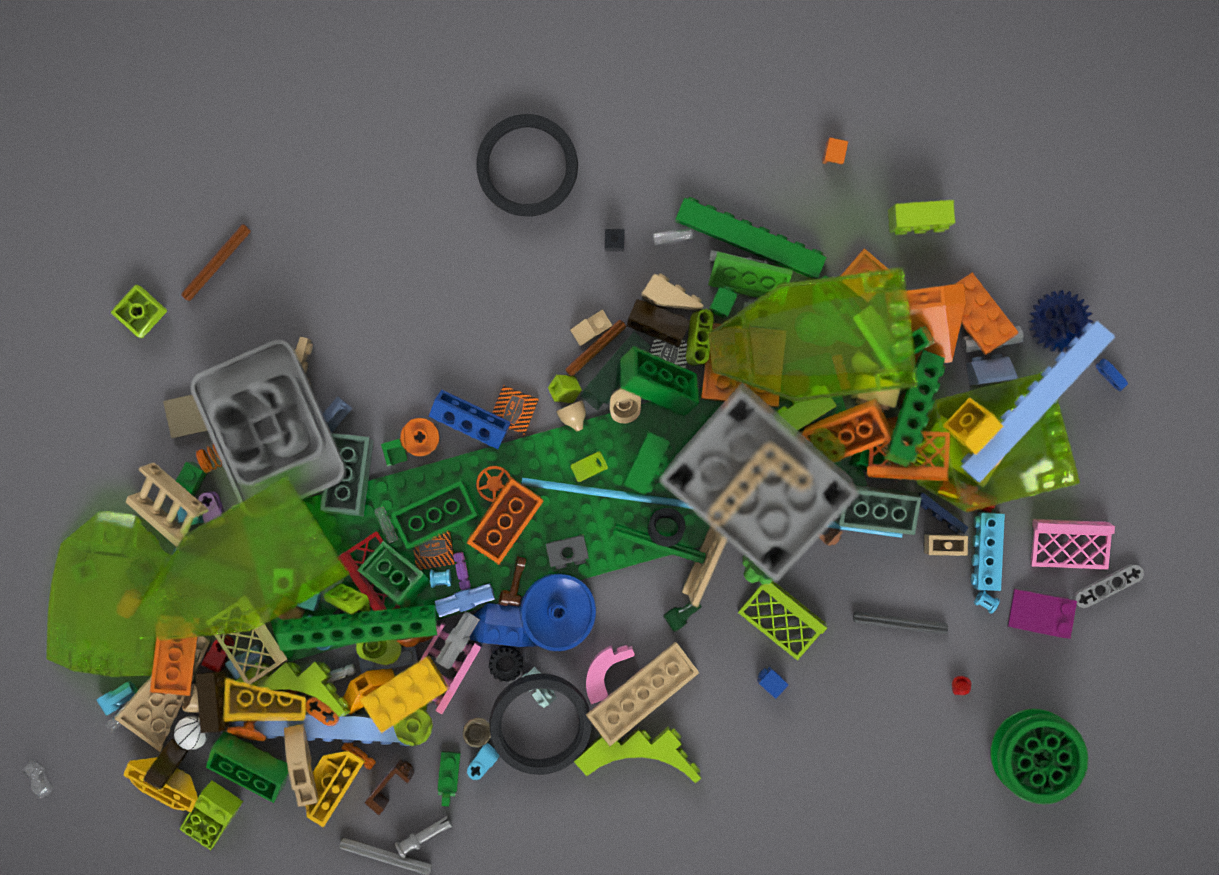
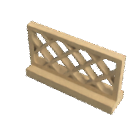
M711 525L699 550L706 553L705 561L702 564L694 561L682 588V593L687 594L691 604L698 607L727 541Z
M246 595L206 621L245 683L251 685L288 661ZM239 606L242 611L241 620L230 618L231 611ZM217 619L226 620L224 631L216 630L212 623ZM229 621L240 623L237 633L227 632ZM243 623L252 626L251 636L240 634ZM226 634L237 636L234 647L225 645L224 639ZM239 637L250 638L248 650L237 648ZM253 639L262 641L263 647L261 652L251 650ZM236 650L247 652L245 663L236 662L234 659ZM250 653L261 655L258 666L247 664ZM263 655L272 657L275 664L269 668L262 667ZM246 666L257 668L256 676L250 680L245 676Z

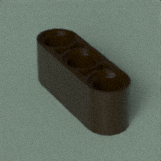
M172 738L148 769L143 781L161 790L184 760L189 750L180 747L175 739Z

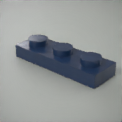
M923 492L917 493L921 497L920 507L934 512L932 516L938 521L942 522L944 520L949 524L947 527L956 534L967 531L968 526Z

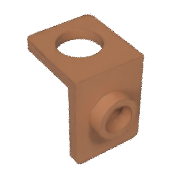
M829 528V532L826 535L821 534L819 538L826 545L831 546L841 539L843 532L839 529Z

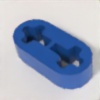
M1103 358L1095 365L1097 370L1116 390L1122 391L1128 385L1127 380L1108 360Z

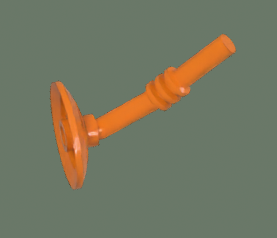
M287 690L285 693L296 695L299 691ZM246 721L243 723V726H234L227 729L228 733L241 738L255 741L266 740V737L261 732L254 729L256 721Z

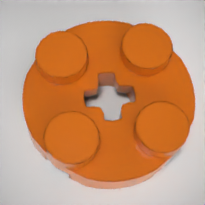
M415 418L403 427L400 439L402 446L410 454L426 456L436 450L440 435L438 428L433 422L425 418ZM418 432H422V435H425V439L422 440V443H419V440L415 439V436L418 435Z

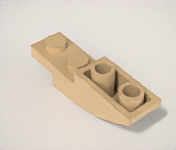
M304 724L285 727L284 738L292 790H295L298 807L318 803L319 798L311 767L312 758Z

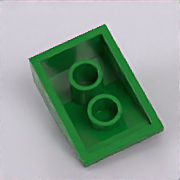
M384 541L357 570L400 608H408L430 582L424 573Z

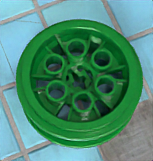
M1026 709L1012 714L1000 724L991 742V763L997 777L1015 795L1025 801L1036 804L1056 803L1075 792L1085 777L1088 767V752L1084 739L1072 724L1050 711ZM1040 727V738L1036 736L1035 728ZM1053 737V743L1047 744L1048 738ZM1063 739L1064 744L1060 745V741ZM1033 740V746L1027 747L1028 742ZM1016 744L1022 747V752L1013 751ZM1065 752L1064 759L1059 760V755ZM1035 754H1041L1042 756H1044V758H1042V757H1037V758H1036L1034 755H1035ZM1027 758L1024 766H1020L1021 760ZM1058 770V772L1052 777V773ZM1027 771L1020 780L1017 778V774ZM1036 773H1039L1038 780L1033 781V776Z

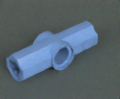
M490 583L473 589L461 590L452 596L436 600V610L439 617L457 611L463 612L476 607L478 604L494 600L495 595Z

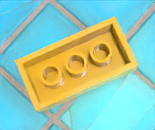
M427 656L360 701L380 733L449 690L450 687L431 657Z

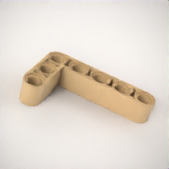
M772 442L765 443L710 507L709 521L716 526L724 524L771 468L799 490L807 489L811 485L810 473L779 446ZM767 449H774L776 451L775 456L771 458L765 456L764 453ZM783 462H790L792 464L789 470L781 469L780 465ZM759 464L763 469L761 472L755 473L751 470L752 466ZM801 474L806 475L807 480L804 483H799L796 481L797 476ZM741 480H747L750 484L747 488H741L738 483ZM733 495L736 497V501L728 503L725 498ZM714 511H721L723 516L719 519L713 517L712 513Z

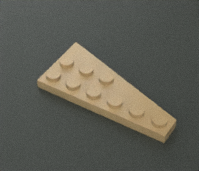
M199 631L192 681L210 643L209 639ZM150 677L116 714L115 720L161 752L163 743L170 732L171 725L186 695L150 692Z

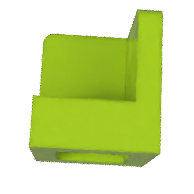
M556 374L548 386L554 402L573 403L582 391L575 376Z

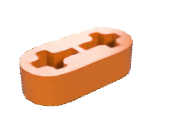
M316 697L306 701V711L308 714L327 726H334L338 723L339 716L328 705ZM318 702L317 706L322 710L320 712L317 710L311 712L312 707L310 704ZM333 712L334 721L329 720L326 722L328 718L323 713L331 714Z

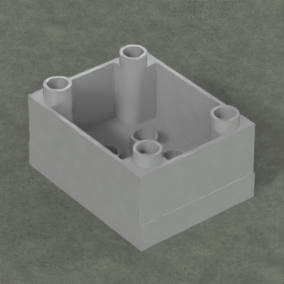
M743 382L665 467L664 473L660 478V481L774 581H777L858 495L853 480L847 473ZM772 442L809 471L811 485L807 489L799 490L771 468L724 524L716 526L709 521L710 507L765 443ZM767 449L764 454L771 458L775 456L776 451L774 449ZM783 462L780 468L789 470L792 464L790 462ZM755 464L751 468L755 473H759L763 469L759 464ZM802 474L796 478V481L799 483H804L807 480V476ZM741 480L738 483L741 488H747L750 484L747 480ZM729 495L725 500L728 503H734L736 497ZM717 510L712 515L719 519L723 516V513Z

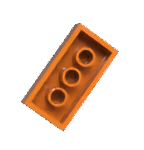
M877 398L805 426L802 435L830 460L835 462L891 440L892 430Z
M510 477L468 537L467 543L497 564H500L544 501L543 498Z

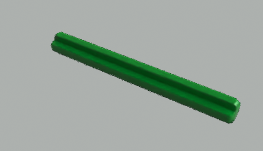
M616 525L613 531L614 536L701 564L704 563L706 553L683 545L660 546L651 540L648 534L620 525Z

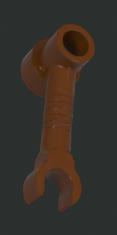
M517 556L511 589L509 591L501 590L499 605L519 606L521 595L517 593L526 563L524 557Z

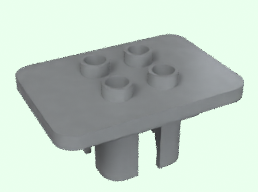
M283 340L271 341L205 370L193 378L191 382L192 395L245 514L254 518L264 517L330 488L344 479L346 474L345 463L296 351L291 344Z

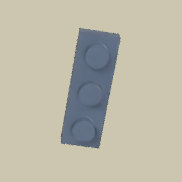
M401 646V655L398 660L388 665L371 662L358 655L361 674L370 670L390 669L419 662L416 646Z

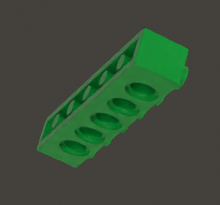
M925 350L918 356L884 459L905 467L910 462L915 461L918 451L915 450L917 444L920 445L924 435L921 433L922 428L926 427L929 416H927L928 410L932 409L935 402L932 399L933 395L937 393L940 387L938 379L939 376L942 377L946 368L943 365L944 357ZM925 372L929 373L931 375V378L927 377L925 375ZM919 389L924 390L926 395L922 394ZM913 406H917L920 412L916 411ZM908 423L913 424L915 429L910 428ZM902 440L907 441L909 446H905Z

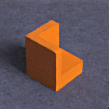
M829 138L826 142L822 163L843 164L848 141Z

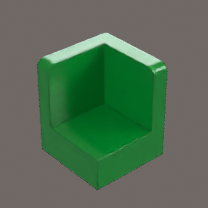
M401 439L381 444L387 466L408 460Z

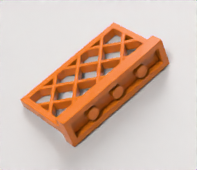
M921 431L927 441L920 449L916 446L918 454L920 453L926 460L921 466H915L912 462H910L912 466L908 465L907 467L895 465L887 459L882 464H873L874 456L879 452L885 457L882 449L889 444L890 440L881 447L876 445L877 450L875 452L874 447H871L869 450L867 475L869 478L948 481L950 432ZM937 437H946L945 445L940 449L932 443ZM930 444L937 452L928 459L921 451ZM940 454L944 458V467H935L931 461Z

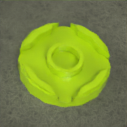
M419 708L394 725V731L398 740L410 746L420 745L427 741L433 729L432 718L423 708Z

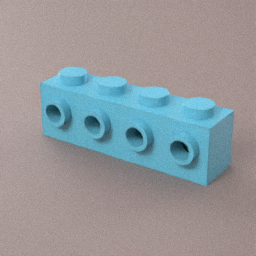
M977 512V516L974 517L976 535L973 536L975 554L972 555L974 573L971 575V584L977 590L1001 591L1005 514Z

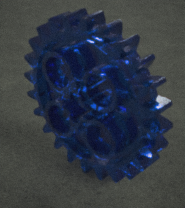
M1060 290L1058 295L1053 291L1051 292V297L1045 294L1043 295L1044 300H1037L1039 305H1033L1036 312H1031L1029 315L1033 316L1034 319L1028 322L1034 324V326L1029 330H1035L1036 333L1032 337H1039L1037 344L1044 342V349L1050 346L1051 352H1054L1056 348L1058 353H1061L1064 349L1067 352L1070 348L1068 344L1075 337L1079 339L1083 334L1081 330L1089 322H1093V320L1088 319L1092 312H1086L1089 305L1083 306L1084 299L1078 301V294L1071 297V291L1066 292L1065 295L1063 290ZM1066 305L1071 308L1069 315L1064 311ZM1047 310L1052 312L1051 320L1046 317ZM1063 319L1064 323L1059 324L1058 320ZM1071 323L1074 324L1076 327L1074 333L1070 332L1069 326ZM1052 328H1054L1057 331L1056 338H1053L1051 336L1050 332Z

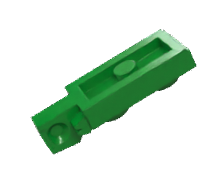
M441 752L437 789L438 795H442L441 806L449 807L451 796L455 797L460 752Z

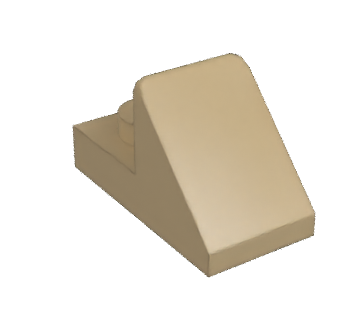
M601 310L580 322L570 331L578 344L582 346L613 325L604 311Z

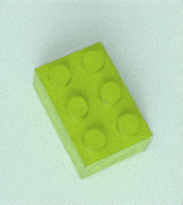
M954 200L894 204L888 209L889 233L895 232V235H905L911 231H914V234H923L929 230H933L934 233L945 232L946 229H950L949 227L955 224Z

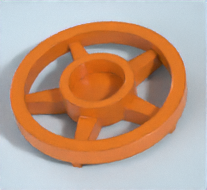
M490 466L480 472L476 486L478 493L485 500L493 502L496 499V491H499L501 488L503 489L505 486L502 485L501 481L504 473L510 479V474L504 468ZM499 469L502 472L498 476L491 477L487 471ZM485 473L488 478L487 484L480 487V478ZM488 488L493 493V499L486 497L481 490Z

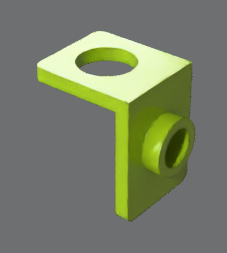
M600 451L570 466L578 482L608 469ZM596 458L600 460L601 466L597 463Z

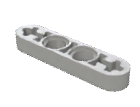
M1127 565L1074 593L1073 600L1077 601L1076 606L1090 607L1139 582L1144 576V571L1138 565ZM1132 569L1137 570V573H1135L1136 577L1129 576L1125 578L1124 575L1131 574ZM1118 576L1121 579V584L1118 587H1114L1112 580ZM1098 585L1104 587V593L1100 596L1095 593V588ZM1091 594L1094 599L1092 597L1085 598V603L1079 602L1081 599L1080 595L1088 596Z

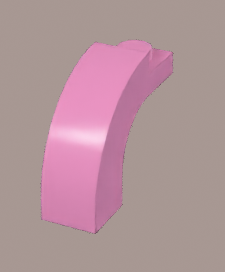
M611 645L599 652L592 660L586 678V689L591 704L600 702L609 696L604 681L605 673L614 663L635 656L632 646L624 645L618 647L617 652H614Z

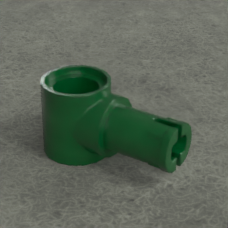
M689 602L682 608L681 606L679 608L677 606L672 608L663 617L673 632L685 626L688 623V617L701 609L702 606L699 603L698 607Z

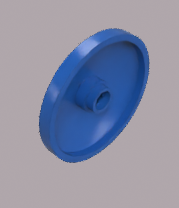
M550 574L534 582L525 593L520 607L521 624L528 638L539 647L550 651H565L580 644L590 633L596 617L595 601L589 588L579 579L567 574Z

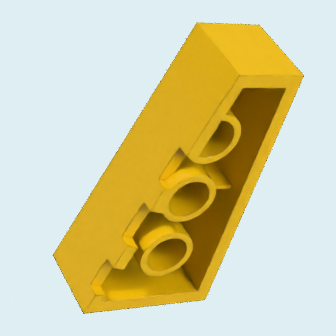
M225 679L224 722L304 721L306 697Z

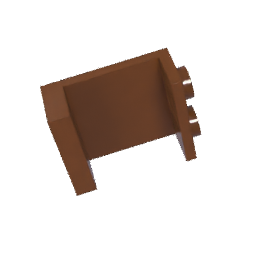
M400 759L366 799L365 804L377 815L384 811L390 801L380 790L396 773L406 783L411 780L415 771H413V766L409 762H403Z

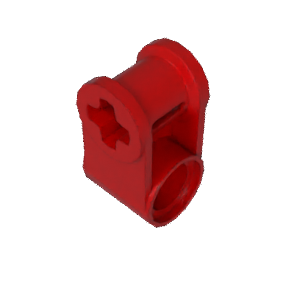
M225 635V645L234 647V639L229 635ZM218 640L213 642L209 652L202 661L203 666L214 672L222 671L228 660V656Z

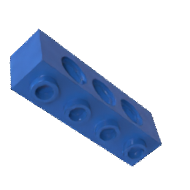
M441 390L435 398L429 417L496 449H499L511 422L444 390Z

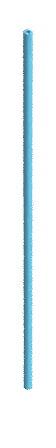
M522 478V485L692 509L680 499ZM833 521L827 527L902 538L903 535L902 533L839 526L836 521Z

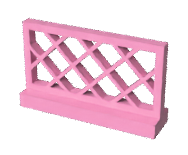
M1033 519L1032 527L1034 532L1031 566L1108 569L1111 537L1115 531V526L1110 522ZM1039 533H1047L1050 537L1043 545L1038 541ZM1061 534H1066L1070 539L1061 546L1055 539ZM1080 535H1085L1089 540L1082 546H1079L1075 539ZM1098 536H1106L1105 543L1098 547L1094 540ZM1054 541L1059 548L1050 555L1045 548ZM1073 542L1078 549L1069 555L1064 548ZM1092 542L1097 550L1088 556L1083 549ZM1044 550L1049 557L1043 562L1036 561L1037 554ZM1063 551L1067 558L1063 562H1057L1054 557ZM1082 552L1087 558L1081 563H1076L1073 558ZM1099 553L1104 556L1103 564H1095L1092 559Z

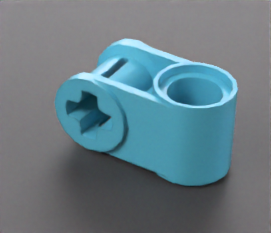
M489 743L482 746L467 769L468 776L473 780L481 779L500 757L496 749ZM477 766H479V767H480L479 772L474 773V772H473L474 768H476Z

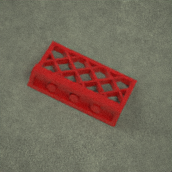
M376 531L338 556V559L361 593L368 596L369 605L373 611L387 610L384 606L385 597L387 596L374 591V585H370L367 579L357 571L359 567L356 563L363 564L366 552L375 551L367 549L368 542L376 537L380 544L383 542ZM366 543L365 549L359 548ZM356 549L363 550L362 562L354 561L350 553ZM378 595L383 596V600H382V601L380 600V598L378 597ZM396 604L395 607L392 609H398L400 607Z

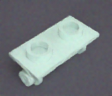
M533 667L529 672L525 673L521 677L531 674H539L540 672L536 669V667ZM536 689V692L532 694L538 705L543 708L547 705L549 706L557 698L554 691L550 689Z

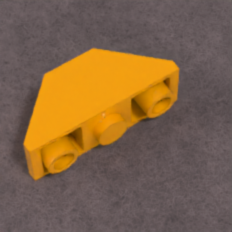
M392 668L366 671L350 681L343 696L349 704L350 715L364 707L360 701L362 698L396 677Z

